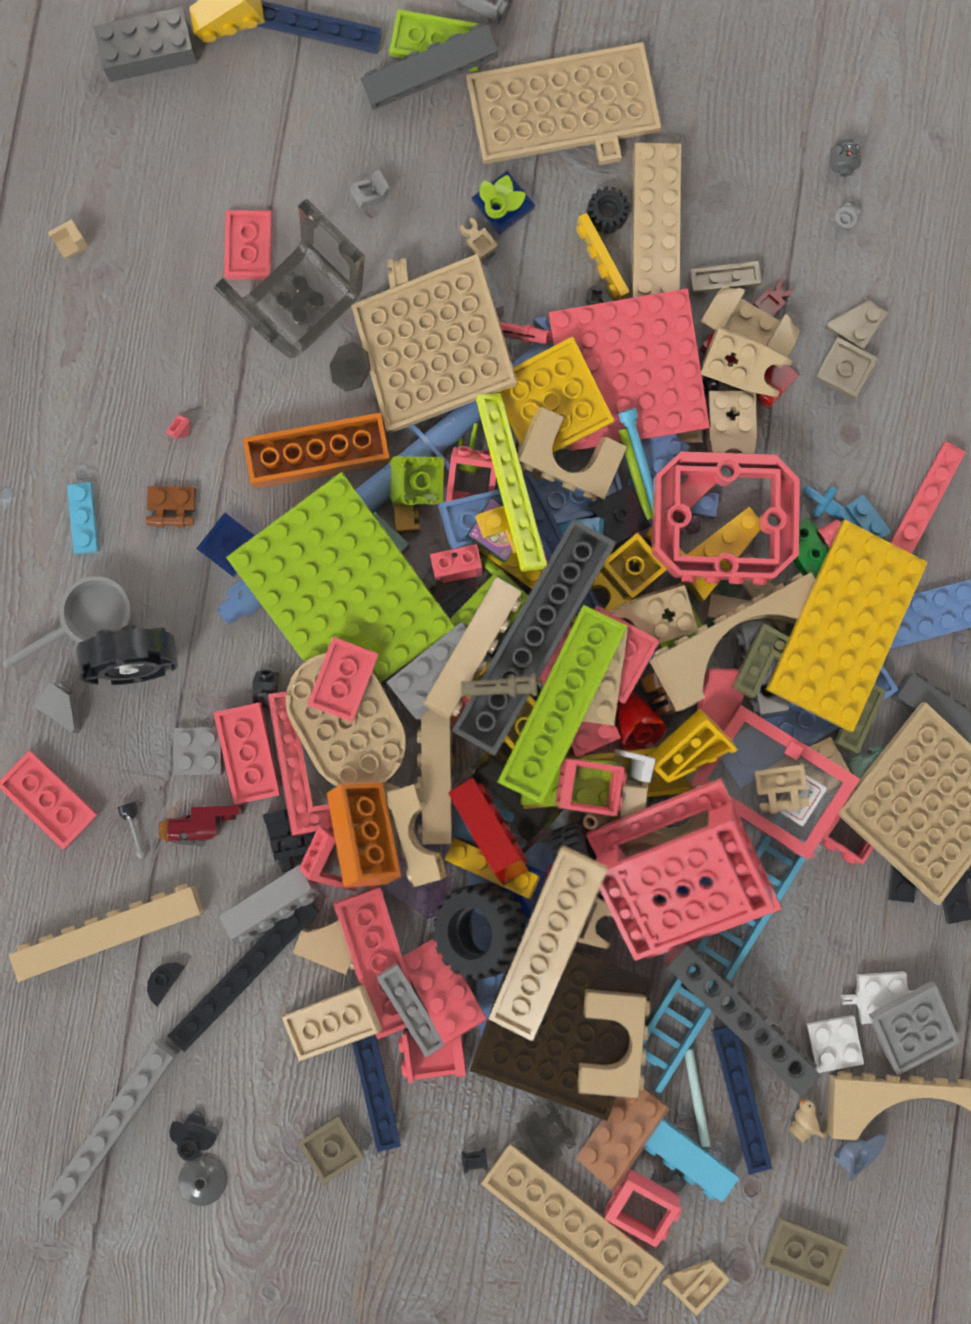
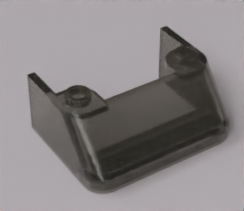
M503 742L496 756L486 752L453 789L471 778L475 780L477 785L482 783L485 789L486 787L489 788L521 818L517 824V829L520 836L527 841L522 848L525 854L544 835L564 808L550 806L523 809L520 803L521 793L498 783L513 751L507 743Z

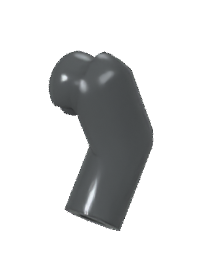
M674 1173L671 1176V1180L667 1182L654 1178L650 1179L674 1193L681 1191L684 1187V1178L678 1173Z

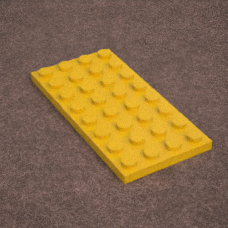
M843 520L766 690L849 732H853L928 562L847 520Z

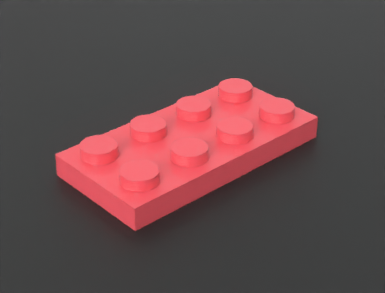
M261 702L214 712L234 805L281 795Z
M29 750L0 780V789L63 850H66L99 815L32 750Z
M431 939L402 957L408 976L443 1043L446 1045L487 1021V1018L467 980L462 978L461 973L456 975L452 972L450 965L446 966L441 960L443 956L441 953L438 954L435 948L437 947V942Z

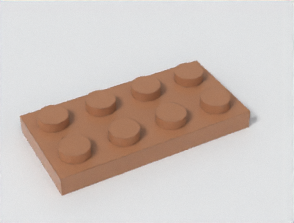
M643 1088V1091H639V1098L617 1096L608 1121L601 1120L576 1159L611 1190H616L670 1108L645 1088Z

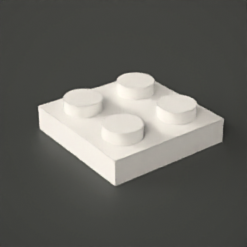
M853 1015L806 1023L812 1059L817 1065L815 1070L818 1073L864 1064L855 1017Z

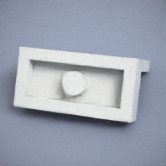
M615 749L614 754L631 758L627 777L650 783L655 763L654 758Z

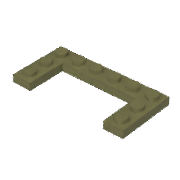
M766 624L760 625L731 687L750 698H755L773 658L779 661L789 637ZM874 684L854 731L849 732L841 728L834 742L836 745L853 754L859 753L886 690Z

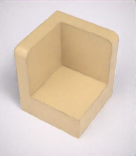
M72 219L48 232L64 259H68L89 247Z

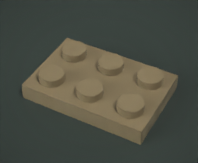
M778 1216L761 1263L765 1267L832 1293L849 1246L844 1242Z

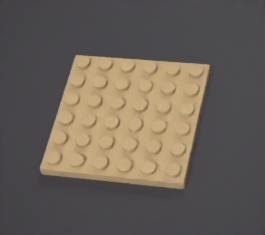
M478 253L351 305L384 425L389 434L476 401L479 394H495L518 385L482 261Z
M921 702L859 780L838 813V816L932 902L938 905L943 902L971 865V744L926 702Z

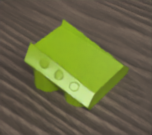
M393 456L390 461L391 494L389 495L393 504L434 505L443 503V457Z

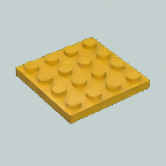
M573 336L513 367L518 385L498 392L501 393L507 419L520 446L537 408L544 407L564 417L553 442V454L615 422Z

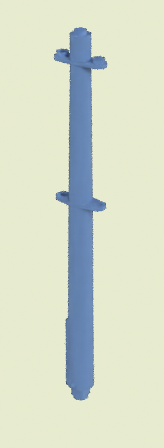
M543 316L540 318L536 317L533 320V324L537 329L551 330L549 328L550 324ZM553 339L549 345L535 344L512 363L513 367L553 347ZM474 401L456 408L425 434L415 425L409 426V430L417 440L398 456L443 457L442 453L472 429L474 423L478 424L481 421L477 402ZM444 458V469L448 472L450 464ZM390 462L356 489L372 513L390 498ZM241 579L226 591L229 598L219 605L220 608L216 611L229 625L231 622L234 623L243 614L247 618L250 617L262 605Z

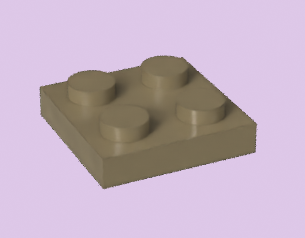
M837 337L814 379L855 400L878 358Z
M340 1114L298 1141V1145L322 1184L330 1181L365 1157Z

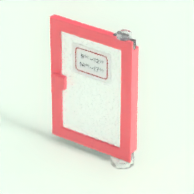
M741 705L724 730L732 739L738 751L732 754L730 752L716 758L717 761L707 762L696 767V770L687 774L683 781L696 788V785L702 786L722 778L742 820L807 861L810 857L816 859L823 848L819 845L820 841L860 778ZM804 765L807 790L798 791L799 798L809 797L810 807H802L798 811H793V809L779 810L775 814H771V812L761 813L759 803L769 802L768 795L758 796L754 771ZM790 792L775 794L776 801L791 799Z

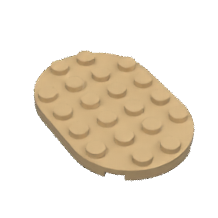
M326 653L307 660L295 671L290 680L286 694V709L288 717L315 767L327 781L335 786L352 783L386 782L394 775L402 762L406 748V736L403 724L377 676L372 671L353 722L307 705Z

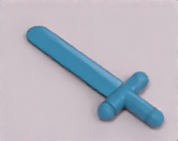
M809 486L803 488V493L818 503L812 513L814 518H820L824 511L838 519L835 514L844 507L832 500L837 493L835 487H829L824 496Z

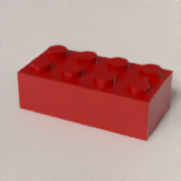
M471 778L448 792L490 868L503 886L529 871L525 865L528 859L522 849H520L515 837L507 827L505 820L482 783L477 785L475 780Z

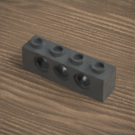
M769 619L742 623L738 628L735 637L737 645H741L743 654L740 655L741 665L760 625L766 624L770 626ZM773 658L760 688H767L778 664V660ZM760 688L756 697L750 699L751 711L761 718L782 716L789 711L786 699L772 692L770 697H765L761 694Z

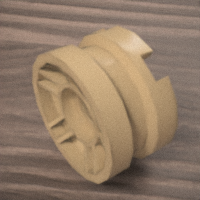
M400 258V261L388 259L390 289L409 282L406 258Z

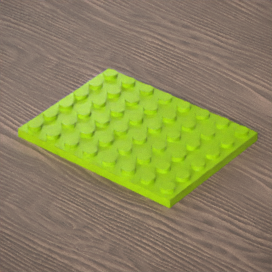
M343 472L332 478L226 557L304 662L317 655L327 653L332 638L336 637L379 654L373 672L381 683L456 627Z

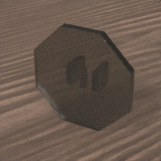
M355 342L338 347L330 362L332 382L345 392L361 388L371 371L368 352Z

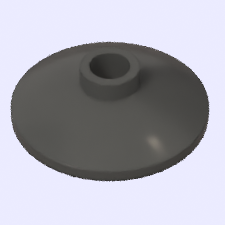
M198 1156L194 1160L187 1161L178 1177V1186L183 1197L188 1202L199 1206L209 1205L218 1200L223 1194L227 1183L224 1167L218 1160L210 1156ZM202 1179L205 1186H198L197 1180Z

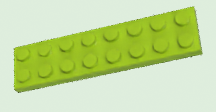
M583 605L498 783L541 804L543 803L624 636L627 625Z

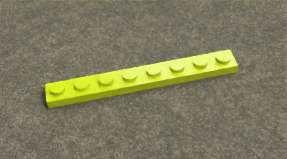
M501 393L479 394L476 402L521 571L544 569L547 563Z

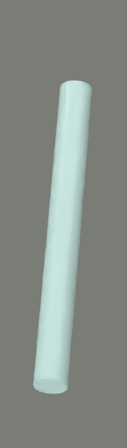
M689 1048L685 1054V1061L701 1147L710 1146L695 1056L693 1048Z

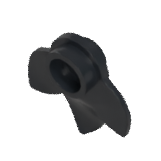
M195 1111L188 1116L184 1124L173 1121L170 1126L169 1135L170 1139L177 1145L178 1155L184 1160L191 1161L196 1159L201 1151L208 1150L214 1145L218 1136V1129L206 1128L203 1115L199 1111ZM186 1144H192L194 1146V1150L188 1151L186 1149Z

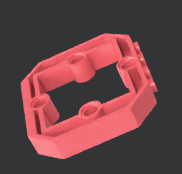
M680 452L653 479L652 555L674 578H681V582L693 583L696 582V579H705V583H720V580H729V584H743V580L753 581L754 585H766L767 581L774 579L799 555L800 479L777 455ZM721 468H728L731 471V477L723 476ZM680 476L713 477L715 483L720 486L730 485L737 477L769 478L770 508L759 517L758 521L761 531L770 534L769 559L736 558L731 553H722L718 557L679 556V531L688 525L692 517L690 509L686 505L680 504ZM675 512L680 513L683 516V522H675L672 514ZM769 515L777 519V526L769 524ZM720 561H726L729 564L730 569L728 572L720 569Z

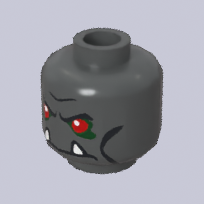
M852 139L836 142L835 146L830 150L831 169L836 173H840L842 177L853 175L854 170L861 166L860 146L854 143Z

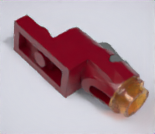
M243 805L192 807L191 817L186 815L173 819L166 818L165 821L159 822L160 840L202 847L207 840L220 835V816H222V820H236V815L243 814Z

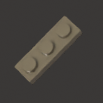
M758 261L694 268L689 271L692 294L716 292L723 286L736 289L759 287L761 285Z

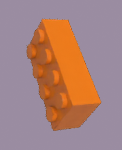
M383 782L340 784L329 791L327 797L344 888L384 885L401 877Z

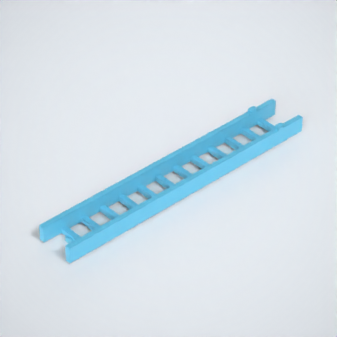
M778 812L772 823L783 829L784 827L781 826V823L786 816ZM764 834L755 847L759 859L763 852L766 851L789 866L781 881L766 872L769 881L777 886L775 893L780 902L806 858L797 855L793 861L770 847L768 844L772 838ZM772 913L762 916L756 921L746 922L752 928L744 941H741L726 930L719 933L740 947L731 962L705 946L711 936L698 940L694 946L700 952L707 953L727 966L723 975L731 981ZM694 964L689 966L688 973L689 971L692 973L695 971ZM676 976L645 1026H648L647 1039L652 1032L675 1047L676 1051L667 1064L642 1046V1051H646V1060L654 1066L658 1065L664 1069L653 1086L655 1091L660 1094L712 1012L695 995L682 988V982ZM709 980L707 983L713 985V980ZM676 992L702 1007L693 1023L668 1007ZM664 1012L689 1028L681 1043L655 1027Z

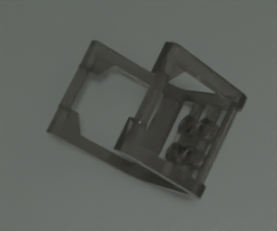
M305 199L298 205L301 230L300 244L251 293L241 297L224 278L214 286V289L271 346L290 359L304 352L351 307L359 297L363 285L365 255L308 199ZM319 224L340 244L338 246L339 253L350 268L349 281L312 246L314 243V228L316 229ZM305 257L345 295L332 309L324 302L322 294L315 292L308 285L305 277L298 276L293 271ZM285 276L292 282L297 292L293 299H291L289 293L282 292L276 286ZM270 292L276 298V302L281 309L287 310L292 315L297 325L304 326L308 330L296 343L256 305L267 293ZM308 301L313 309L320 310L324 314L316 324L308 318L307 312L303 309Z

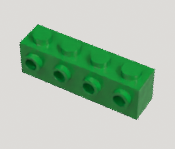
M807 518L799 522V555L793 562L803 576L812 573L816 579L829 548L826 543L821 542L819 539L816 525Z

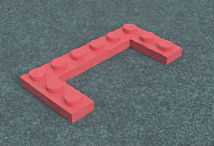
M287 691L268 694L292 836L316 832L319 826L333 829L329 804L315 807L312 805L302 743L287 714Z

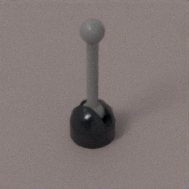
M136 802L117 807L120 817L128 820L138 850L137 857L139 859L145 858L146 852L142 849L133 820L138 813Z

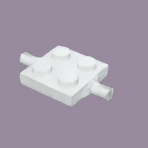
M899 971L856 974L857 988L855 994L841 995L842 1005L856 1004L859 1010V1022L861 1024H871L872 1022L868 1014L911 992L907 987V973Z

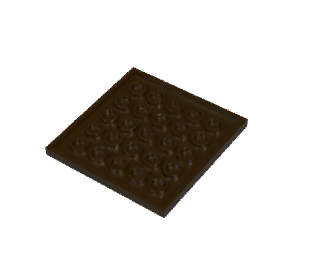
M572 951L536 1036L531 1041L489 1019L509 970L505 971L470 1071L608 1121L616 1096L579 1093V1063L610 1065L620 1061L629 1049L630 1036L627 1028L617 1021L586 1018L584 1016L585 989L644 994L646 1001H649L655 980Z

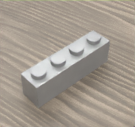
M300 865L220 915L219 917L230 941L240 945L247 944L254 939L255 935L270 930L274 923L280 919L293 915L294 911L299 907L312 903L314 898L320 895L315 882L308 880L299 870Z

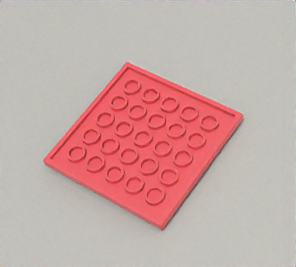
M688 288L549 312L553 345L555 346L573 336L615 421L611 425L569 445L570 452L596 448L600 437H608L621 444L618 430L627 428V426L624 427L623 423H620L618 413L632 408H636L638 413L636 427L640 440L710 428Z

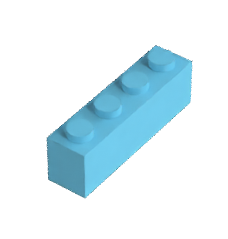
M664 1118L644 1147L653 1156L659 1154L663 1157V1163L673 1171L677 1168L684 1173L682 1177L694 1186L696 1183L703 1188L702 1192L713 1201L717 1198L723 1202L739 1180L734 1170Z

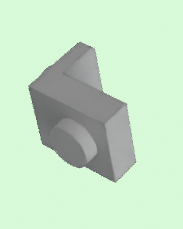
M380 170L374 171L371 178L352 183L349 190L361 208L382 202L389 191V186Z

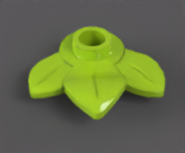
M508 175L499 179L494 185L483 180L479 189L480 197L485 202L487 215L495 219L502 218L507 211L517 210L525 199L524 192H513V185ZM498 205L500 210H493L492 207Z

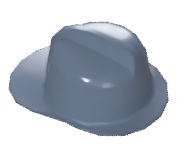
M879 1134L869 1141L861 1139L846 1140L834 1153V1158L848 1171L847 1176L849 1180L855 1179L864 1168L878 1157L885 1145V1136Z

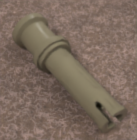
M536 673L524 677L511 675L508 676V679L461 681L462 697L509 694V696L516 697L517 694L530 693L533 696H537Z

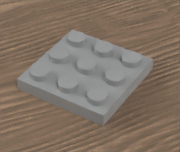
M932 981L868 1014L890 1066L897 1076L960 1043L938 988Z

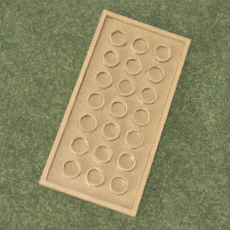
M643 42L466 75L483 164L591 145L595 143V140L617 136L618 139L656 133L661 130Z

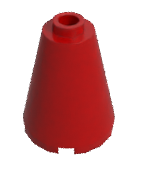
M634 689L631 691L625 704L617 701L615 719L621 737V744L627 751L646 749V744L652 742L654 745L664 736L666 732L664 721Z

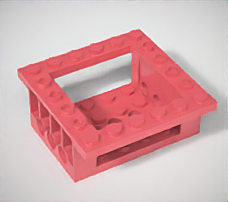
M722 778L587 832L586 836L597 856L596 862L609 867L599 889L635 961L644 957L648 960L671 951L675 945L681 943L688 945L689 943L781 910V904ZM708 810V827L626 859L620 844ZM703 876H709L713 879V883L709 886H704L699 882V879ZM679 885H686L690 891L685 895L677 893L676 888ZM663 894L667 900L659 904L653 900V896Z

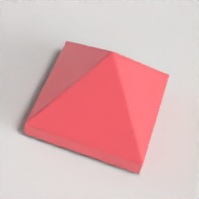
M178 415L167 429L166 434L176 439L190 436V420L182 415Z

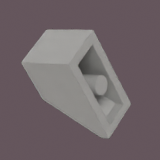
M50 682L33 706L70 732L79 733L81 730L76 697L70 693L72 689L62 682L58 684Z

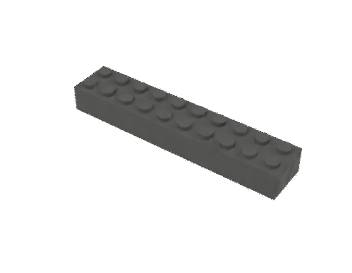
M575 519L571 521L481 680L508 679V676L511 675L524 677L536 673V681L538 682L612 552L615 541ZM509 694L472 696L452 731L496 756L530 694H517L516 697L509 696Z

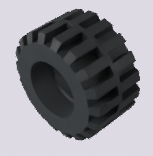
M584 820L570 823L552 831L550 847L554 863L562 846L596 861L597 856L586 836L587 832L593 829H587L584 826Z

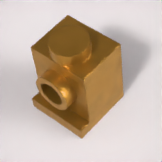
M394 504L397 533L399 535L421 533L420 525L415 524V522H419L418 508H414L413 505Z

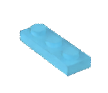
M88 482L67 485L73 553L78 555L99 552L93 484Z

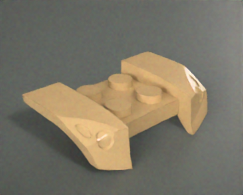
M723 286L713 299L701 322L715 330L719 326L759 341L788 357L800 332L798 327L793 325L791 318L785 314L779 321L743 300L741 297L745 292L744 289L729 288V286ZM774 364V365H776V366L779 367V368H781V367L783 366V365H780V364Z

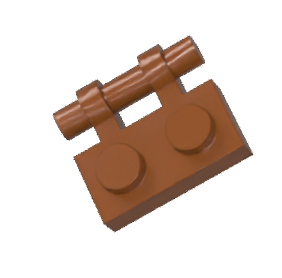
M148 486L147 510L156 511V516H147V526H156V528H164L165 526H177V528L194 526V517H186V511H195L196 488ZM165 511H177L176 517H165Z

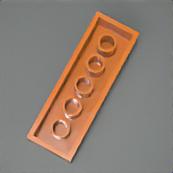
M381 412L242 438L250 484L254 489L330 476L341 472L346 473L384 466L390 462Z

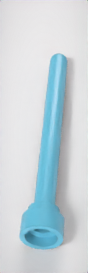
M632 408L618 413L620 423H623L624 427L627 426L653 513V480L636 427L638 413L636 408Z

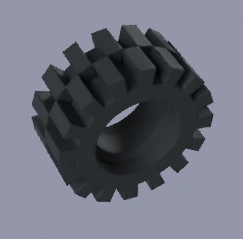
M604 187L603 191L598 189L596 194H592L591 200L589 199L587 214L594 227L597 226V231L601 232V229H604V233H608L609 230L613 233L616 232L617 228L620 230L623 223L625 224L629 212V202H627L626 195L622 196L623 192L620 189L617 193L615 192V187H612L611 191L608 190V187ZM604 203H611L616 207L617 213L613 217H604L599 211L600 206Z

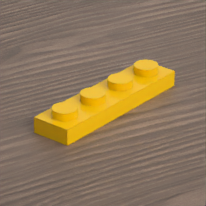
M585 213L579 216L576 231L580 239L586 241L588 245L586 247L591 259L595 258L598 264L597 270L601 278H606L609 284L608 290L613 299L616 298L617 300L628 299L629 290L588 214Z
M455 838L445 857L446 861L531 899L540 879L538 875L527 871L503 886L493 873L481 850Z

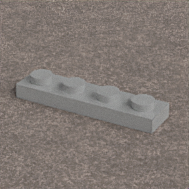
M397 963L377 974L376 978L425 1057L427 1058L445 1046L431 1018Z

